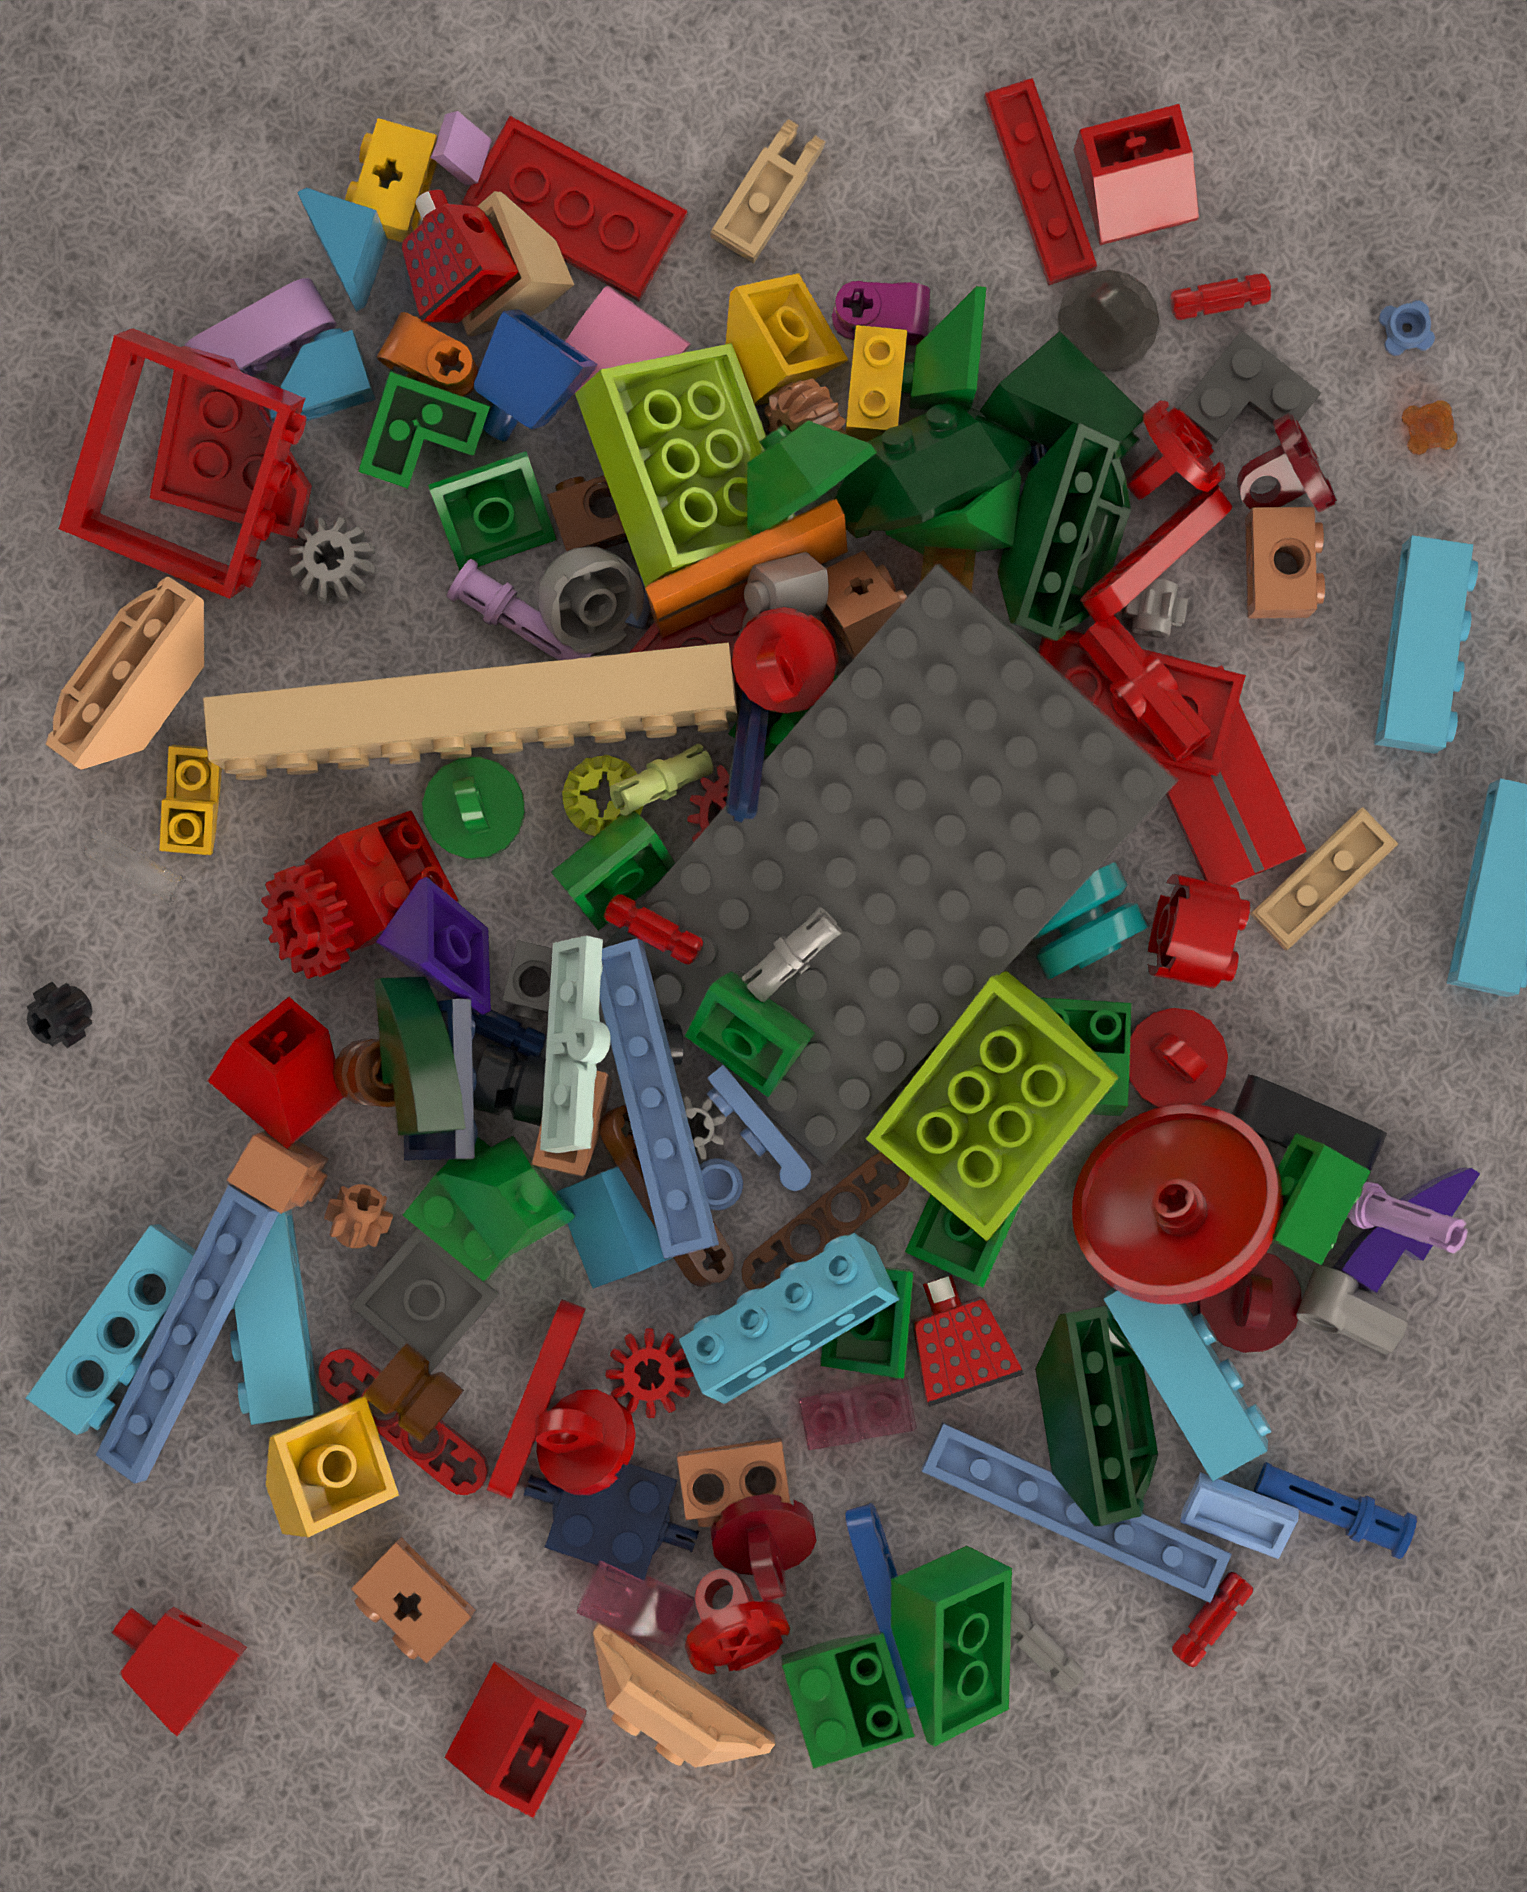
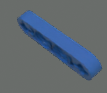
M873 1503L846 1510V1524L879 1631L884 1633L903 1699L908 1709L915 1707V1703L891 1630V1579L897 1577L898 1574L880 1517Z

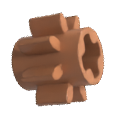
M364 1184L354 1185L349 1189L345 1186L340 1187L337 1199L329 1200L324 1219L333 1222L329 1235L336 1237L341 1244L350 1248H362L368 1244L373 1247L377 1246L380 1235L388 1232L393 1218V1214L384 1211L388 1198L382 1196L375 1188Z

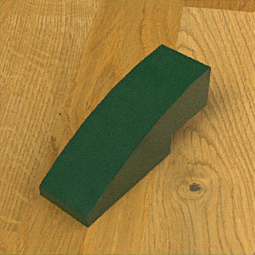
M426 976L374 979L383 1085L394 1084L398 1136L445 1133L466 1129L462 1094L452 1047L437 1000Z

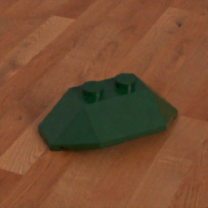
M951 400L945 404H939L930 408L927 413L900 426L891 427L882 435L868 441L867 443H870L877 453L845 477L833 500L837 499L845 515L846 530L856 539L869 536L872 531H890L920 524L1011 479L1022 465L1024 457L1028 456L1032 451L1031 444L1021 434L987 419L980 411Z
M1073 423L1028 473L1018 503L1013 547L1004 548L997 570L1010 624L1051 641H1057L1066 634V631L1077 626L1090 616L1080 599L1113 568L1131 512L1126 477L1119 459L1122 456L1119 441L1080 423Z
M1107 1305L1059 1314L1035 1368L1052 1474L1093 1526H1104L1140 1517L1145 1504L1142 1500L1150 1486L1158 1457L1144 1366L1119 1324L1113 1319V1314Z

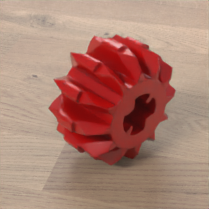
M646 1328L644 1333L645 1346L640 1347L637 1338L632 1333L624 1337L626 1345L632 1352L631 1356L621 1349H612L610 1356L625 1366L624 1368L607 1369L605 1376L611 1380L624 1379V1384L613 1389L611 1396L619 1399L627 1392H630L633 1397L626 1406L630 1414L636 1411L639 1401L643 1400L646 1401L645 1412L647 1418H655L657 1411L656 1400L659 1399L668 1413L674 1412L676 1405L669 1395L670 1391L680 1397L688 1398L691 1390L686 1385L675 1380L676 1378L694 1377L690 1366L676 1367L677 1362L686 1358L683 1348H679L672 1355L667 1351L674 1341L675 1335L668 1332L659 1347L654 1346V1329ZM649 1359L656 1360L661 1364L659 1373L665 1377L659 1385L653 1380L651 1387L640 1383L642 1373L636 1369L641 1361L647 1366L650 1362Z

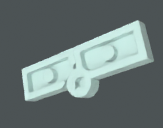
M587 935L553 943L540 1150L562 1153L591 1148V1134L594 1125L593 1099L594 1082L597 1073L596 1063L604 1059L611 1041L608 1027L604 1023L599 1022L603 939Z

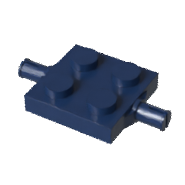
M628 1463L627 1466L623 1464L621 1469L615 1474L619 1478L610 1487L593 1495H573L547 1480L532 1474L530 1475L528 1484L546 1489L547 1492L526 1487L524 1496L553 1505V1523L544 1548L642 1581L645 1580L653 1554L662 1545V1542L688 1550L691 1553L693 1552L695 1543L678 1538L676 1535L679 1534L697 1540L699 1531L669 1522V1505L678 1481L677 1479Z

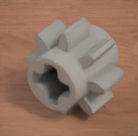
M1156 578L1123 608L1122 617L1133 619L1132 631L1134 633L1149 637L1167 638L1170 637L1171 626L1180 628L1182 623L1185 622L1188 599L1177 597L1178 584Z
M686 1096L684 1097V1106L687 1118L694 1119L698 1113L706 1117L704 1126L710 1130L709 1135L706 1139L696 1137L693 1141L699 1156L702 1159H706L707 1152L704 1145L709 1143L710 1140L719 1145L724 1144L723 1139L715 1135L714 1132L715 1126L721 1125L727 1120L726 1117L722 1116L712 1119L708 1114L712 1107L711 1099H707L702 1108L699 1109L693 1108L692 1101Z

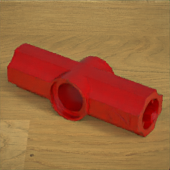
M1114 615L1093 624L1078 640V646L1111 684L1109 689L1119 705L1134 721L1138 722L1141 720L1155 740L1161 744L1166 753L1175 762L1187 757L1211 735V730L1178 692V684L1165 665L1155 655H1147Z

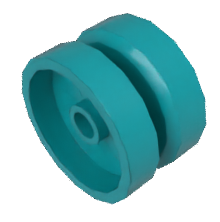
M1116 862L1096 870L1032 939H1039L1057 929L1062 936L1041 948L1036 956L1047 980L1077 965L1079 969H1082L1122 948L1121 942L1150 927L1138 903L1128 902L1105 913L1102 905L1123 894L1128 886Z

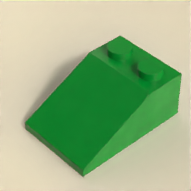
M964 1546L891 1579V1630L926 1742L933 1747L1009 1710L1012 1568L969 1546Z

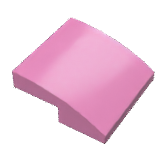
M605 286L565 341L598 364L578 390L601 369L685 353L691 343L609 286Z

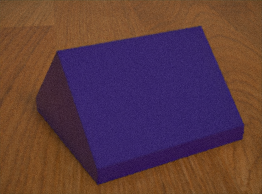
M428 877L419 880L383 931L377 943L420 977L426 976L429 984L440 993L452 999H471V1009L482 1015L490 1012L489 930L487 926Z

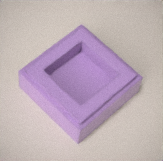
M459 111L445 114L431 158L465 186L476 184L479 181L492 139Z

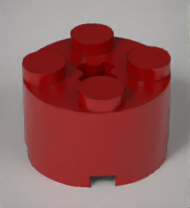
M1172 874L1166 882L1167 884L1175 885L1171 896L1160 895L1155 909L1147 952L1157 954V966L1147 964L1149 974L1210 989L1217 987L1221 980L1232 982L1239 962V954L1237 951H1233L1238 930L1243 931L1247 925L1250 914V901L1241 899L1239 891L1235 887Z

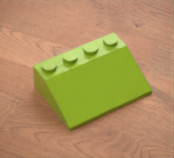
M732 343L601 369L575 393L645 588L657 580L752 537L747 529V462L764 450L759 441L766 437ZM795 513L791 514L790 516L786 517L785 519L781 520L780 522L776 523L770 528L795 517Z
M1004 971L1000 975H994L989 979L866 1140L988 1241L1112 1087L1118 1077L1047 1003L1008 971Z

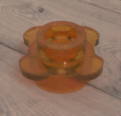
M1437 400L1421 408L1411 405L1403 411L1401 419L1408 426L1410 439L1407 442V447L1411 453L1423 455L1427 449L1438 447L1443 450H1450L1457 443L1458 435L1453 431L1454 419L1452 408L1446 401ZM1428 423L1432 424L1434 431H1426L1425 425Z

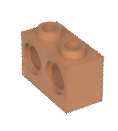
M781 1437L678 1452L677 1461L686 1520L697 1519L698 1527L712 1526L713 1522L717 1523L721 1519V1511L728 1505L749 1496L763 1494L779 1495L782 1502L790 1503ZM765 1466L773 1471L776 1476V1482L771 1490L766 1493H756L748 1488L745 1478L752 1468ZM703 1474H714L723 1482L724 1491L715 1500H703L694 1491L693 1484L695 1480Z

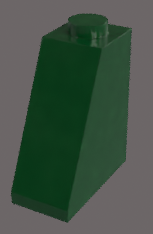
M1060 331L1005 377L979 410L987 419L1049 448L1060 439L1073 423H1080L1119 441L1122 456L1119 457L1120 461L1141 440L1135 432L1144 422V412Z

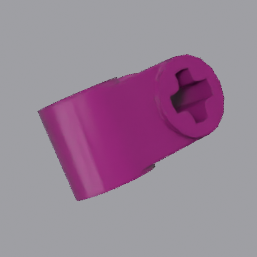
M851 281L843 285L837 293L831 316L832 325L839 335L850 340H854L855 330L852 328H856V325L907 330L906 345L917 346L929 334L930 288L926 285L912 282L891 284ZM851 303L860 304V311L863 313L861 318L852 317Z

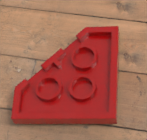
M181 346L183 349L240 371L234 359ZM174 370L149 498L243 524L273 427V422L263 406ZM289 450L286 463L291 464V472L283 491L280 494L277 492L275 494L271 511L276 512V520L271 532L298 539V530L304 528L312 485Z

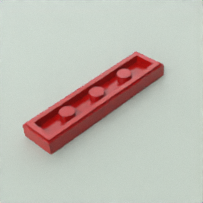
M1030 78L986 92L984 99L1048 286L1095 271L1098 266L1034 79Z

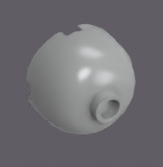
M599 547L573 548L559 555L546 568L539 583L538 608L547 629L562 644L570 646L579 653L602 652L618 644L627 635L623 629L628 625L624 623L628 616L633 613L634 618L638 620L642 613L644 590L640 577L618 555Z

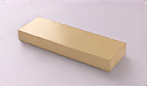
M1361 807L1250 914L1286 951L1387 856L1398 843Z

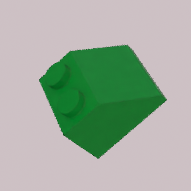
M478 1136L474 1145V1156L490 1148ZM449 1159L402 1216L485 1282L491 1278L504 1260L500 1261L437 1179L444 1171L467 1160Z

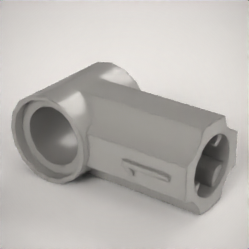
M1316 1266L1313 1269L1297 1311V1318L1314 1329L1331 1334L1342 1333L1385 1355L1392 1353L1406 1331L1408 1325L1406 1321L1407 1312L1358 1289V1282L1348 1274L1330 1267Z

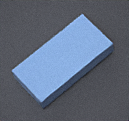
M1200 1472L1185 1502L1180 1522L1279 1559L1298 1522L1299 1509L1220 1479L1212 1482L1209 1475Z

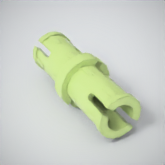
M696 744L664 761L658 758L646 765L647 769L641 773L611 785V800L615 808H620V813L625 816L659 798L667 800L677 795L676 790L682 788V786L712 774L713 763L707 750L703 751L702 745Z

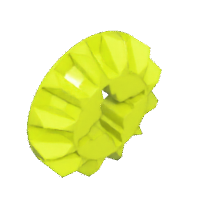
M607 754L585 758L569 772L562 791L563 805L568 818L579 830L591 836H596L622 814L620 813V808L616 809L613 802L609 801L607 809L604 810L603 818L599 817L600 810L596 800L581 795V792L589 793L590 790H598L600 782H603V774H607L609 787L638 774L627 761ZM643 806L635 810L639 815H641Z

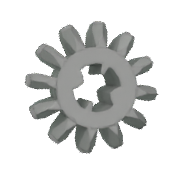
M338 516L334 520L331 530H329L325 520L322 517H317L315 519L317 533L311 535L305 528H300L297 532L305 546L293 545L289 547V555L296 560H300L289 567V573L293 578H304L299 586L304 595H309L317 590L319 602L328 604L332 591L335 590L339 600L344 604L349 602V594L346 587L350 584L360 593L366 591L367 586L358 577V574L368 576L375 574L376 567L374 564L364 560L375 553V548L371 542L360 543L365 532L359 525L347 531L345 518ZM330 550H335L339 557H344L343 560L337 559L340 566L334 570H329L325 563H320L321 560L327 561L324 554Z

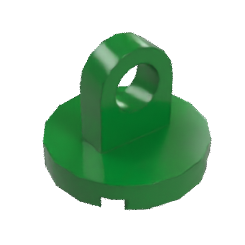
M482 757L459 758L441 767L429 781L422 801L424 823L432 839L449 854L467 860L490 858L506 850L519 834L526 815L524 794L514 775L498 762Z

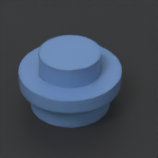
M720 1158L709 1159L700 1164L699 1167L710 1210H724L735 1204L743 1189V1179L738 1168L733 1163Z

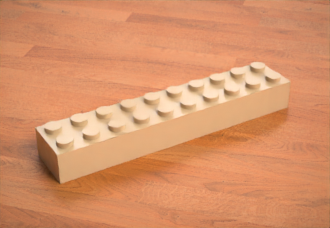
M729 643L203 697L208 760L224 769L225 773L236 774L237 780H256L266 778L267 769L287 768V774L304 775L318 772V764L338 763V769L352 770L369 767V759L384 757L389 758L390 764H410L420 762V754L440 752L442 759H459L472 756L471 748L492 747V753L507 754L523 751V743L543 741L544 748L554 749L575 745L574 738L595 736V743H614L626 740V732L646 731L648 738H662L677 735V727L697 725L698 732L701 733L725 731L729 729L728 722L737 721L738 717L736 682L732 666L733 657Z

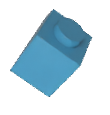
M330 329L314 336V342L302 346L280 387L306 398L301 412L302 415L306 416V421L376 400L361 349L353 330L343 332L342 329ZM269 409L271 418L275 421L277 412Z

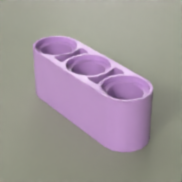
M302 278L287 284L199 333L184 346L234 359L242 373L253 377L267 369L266 363L278 356L283 360L299 351L304 344L311 343L310 339L317 334L335 329L336 321L310 278Z

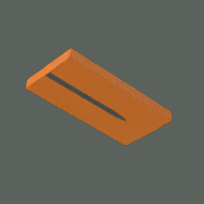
M837 499L823 503L647 585L645 588L654 622L662 638L745 600L744 589L748 583L750 571L756 564L802 552H807L816 561L823 564L848 552L845 515Z

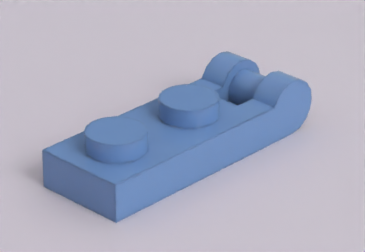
M722 1065L707 1078L713 1088L706 1094L725 1117L733 1111L747 1126L740 1132V1135L759 1157L766 1151L771 1154L781 1166L779 1177L782 1185L789 1190H802L809 1184L811 1179V1171L808 1165L725 1066Z

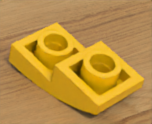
M175 744L168 747L166 798L162 800L159 851L200 855L213 854L222 768L208 760L207 747Z

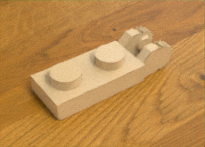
M789 119L783 124L770 146L763 148L711 231V238L753 264L807 181L808 172L825 146V141L815 135L806 144L795 165L782 158L781 156L786 148L793 143L797 135L796 131L798 130V124Z

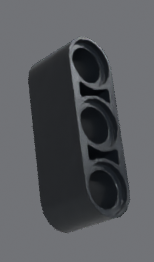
M1250 1074L1246 1078L1232 1112V1115L1244 1121L1261 1138L1286 1149L1287 1146L1289 1147L1295 1133H1298L1328 1146L1370 1171L1373 1169L1387 1135L1386 1132L1278 1084Z

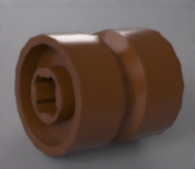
M364 1038L352 1041L344 1047L335 1060L333 1071L336 1087L342 1096L352 1103L386 1108L395 1106L394 1084L383 1085L379 1039Z
M406 1343L381 1371L363 1396L385 1414L394 1411L399 1413L398 1425L418 1442L422 1443L454 1405L464 1389L442 1371L431 1375L428 1372L430 1362Z

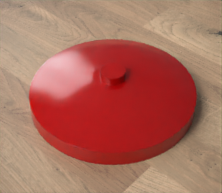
M1177 1104L1155 1108L1141 1113L1118 1126L1097 1145L1088 1157L1078 1176L1072 1200V1222L1075 1236L1081 1251L1093 1269L1105 1282L1119 1292L1131 1298L1155 1304H1183L1202 1300L1229 1288L1242 1279L1255 1267L1273 1241L1272 1238L1278 1220L1282 1214L1281 1178L1273 1157L1260 1136L1236 1116L1217 1108L1197 1104Z

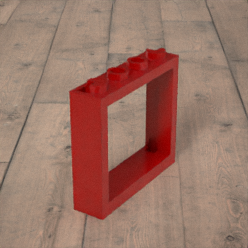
M134 328L115 334L59 530L231 599L243 591L245 587L251 588L258 577L261 560L257 559L256 555L261 540L266 541L275 524L276 512L271 511L276 492L280 494L283 491L290 476L291 464L286 463L291 444L296 445L306 425L307 418L301 414L306 398ZM145 359L277 412L230 565L100 513Z

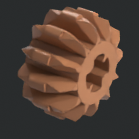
M813 378L806 381L800 380L794 384L791 382L779 388L778 392L769 396V405L765 407V415L770 421L767 425L769 432H773L783 424L791 432L805 422L811 421L846 434L842 428L846 421L839 414V403H834L830 398L829 389L826 386L820 387Z

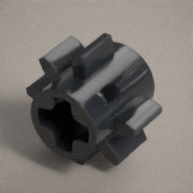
M50 982L33 993L35 1001L27 1005L29 1010L27 1013V1024L32 1034L39 1041L50 1044L52 1047L62 1041L63 1045L69 1048L86 1037L84 1029L92 1024L90 1019L92 1016V1005L87 995L81 989L70 986L68 983L57 988L53 982Z

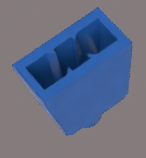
M520 309L503 311L498 319L474 382L475 391L493 403L488 411L483 430L494 438L506 442L518 422L530 429L545 426L592 374L598 364Z

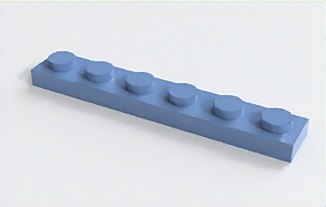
M636 938L602 948L603 969L600 979L599 999L605 1023L610 1032V1043L663 1257L672 1258L717 1246L719 1243L643 941Z
M233 1184L228 1185L96 1453L98 1458L134 1484L147 1480L279 1213Z
M944 1422L941 1423L921 1468L923 1473L1209 1603L1212 1601L1232 1555L1224 1549L1144 1513L1140 1517L1104 1526H1093L1054 1477L1052 1471Z

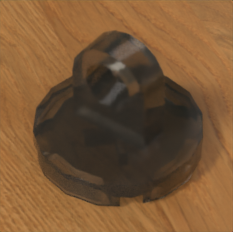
M1114 270L1091 272L1073 283L1062 298L1057 318V329L1099 370L1119 372L1127 370L1144 358L1155 342L1160 321L1156 301L1146 285L1130 274Z

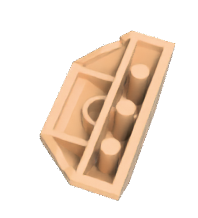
M167 576L158 582L157 588L142 593L122 607L61 690L53 717V731L48 734L46 745L80 770L144 750L204 667V600Z
M600 1617L593 1630V1637L606 1705L608 1709L614 1712L611 1719L620 1728L634 1736H637L642 1731L658 1742L655 1746L658 1753L678 1766H681L685 1760L697 1768L766 1754L771 1751L775 1745V1735Z

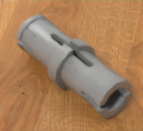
M819 907L787 938L782 935L774 942L775 948L768 956L742 976L743 982L747 984V988L760 1001L765 1002L796 972L802 974L810 967L809 961L824 946L842 933V929L826 910Z

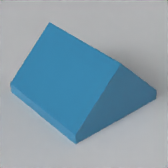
M309 188L298 191V196L356 312L365 308L388 243L377 211Z
M619 1167L557 1191L575 1214L574 1219L567 1224L592 1289L671 1259L663 1257L657 1230Z

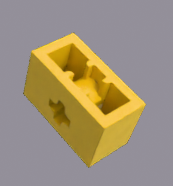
M377 118L373 134L366 133L362 140L359 162L363 164L358 182L353 180L350 182L345 200L376 210L387 238L403 243V240L418 227L421 219L415 201L420 195L428 192L437 166V162L431 158L437 141V135ZM392 173H396L400 182L391 181L388 189L383 188L381 180L388 181Z
M856 325L846 417V435L868 442L882 435L887 429L898 426L907 330Z

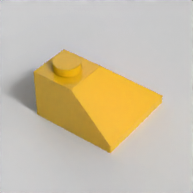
M799 273L737 286L730 292L725 344L732 343L755 406L769 403V396L791 382L794 384L800 380L806 381L812 378L815 380L849 360Z
M359 1397L269 1437L266 1488L282 1534L310 1537L399 1496L365 1397Z

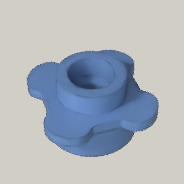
M1413 301L1412 303L1403 304L1398 308L1386 306L1381 311L1379 322L1385 326L1387 340L1384 343V347L1389 354L1398 356L1404 350L1412 348L1425 351L1433 345L1435 335L1430 331L1431 319L1429 308L1424 302ZM1404 324H1409L1411 326V331H1403L1402 326Z

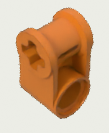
M401 312L377 355L379 362L391 370L396 366L408 372L406 377L463 397L474 390V382L479 371L471 352L461 341L436 330L430 324L421 321L420 318L405 312ZM460 361L463 369L460 372L451 370L447 376L443 369L445 365L454 367Z

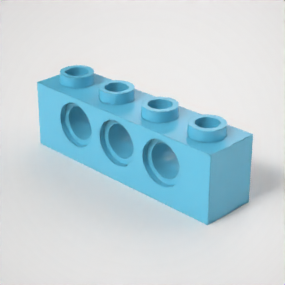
M150 1225L27 1395L26 1399L76 1435L88 1431L90 1426L95 1430L100 1429L116 1407V1404L110 1400L121 1383L127 1387L130 1386L143 1360L141 1355L151 1343L196 1250L162 1225ZM150 1274H156L161 1277L166 1286L165 1296L159 1303L149 1301L143 1293V1283ZM119 1317L128 1319L134 1326V1339L128 1346H123L116 1342L112 1335L113 1324ZM88 1360L98 1363L103 1370V1382L97 1389L90 1388L82 1380V1367Z

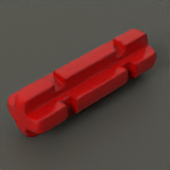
M1259 273L1245 276L1243 282H1239L1238 278L1199 285L1197 291H1191V287L1174 290L1170 296L1171 310L1177 320H1185L1197 317V312L1203 311L1205 316L1243 308L1245 302H1250L1251 306L1264 304L1271 300V285L1266 275Z
M622 894L614 896L605 910L604 918L606 921L620 929L622 926L628 927L629 934L662 952L670 950L672 952L671 957L686 965L693 963L702 949L703 940L687 930L683 933L678 931V925L644 906L642 909L636 908V902Z
M1231 1572L1218 1586L1221 1589L1220 1593L1217 1596L1214 1594L1211 1603H1205L1188 1625L1191 1629L1187 1635L1182 1633L1172 1646L1174 1655L1186 1665L1193 1668L1199 1664L1207 1653L1204 1648L1208 1644L1213 1646L1236 1616L1237 1612L1234 1609L1237 1605L1240 1604L1243 1607L1253 1594L1251 1584L1237 1573Z

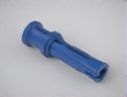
M1268 1462L1264 1463L1254 1487L1255 1493L1298 1508L1303 1513L1310 1514L1346 1529L1345 1534L1353 1541L1359 1542L1365 1539L1391 1550V1556L1397 1559L1403 1558L1415 1532L1417 1524L1416 1515L1407 1512L1402 1516L1375 1505V1499L1367 1495L1365 1497L1359 1496L1357 1500L1318 1483L1274 1467Z

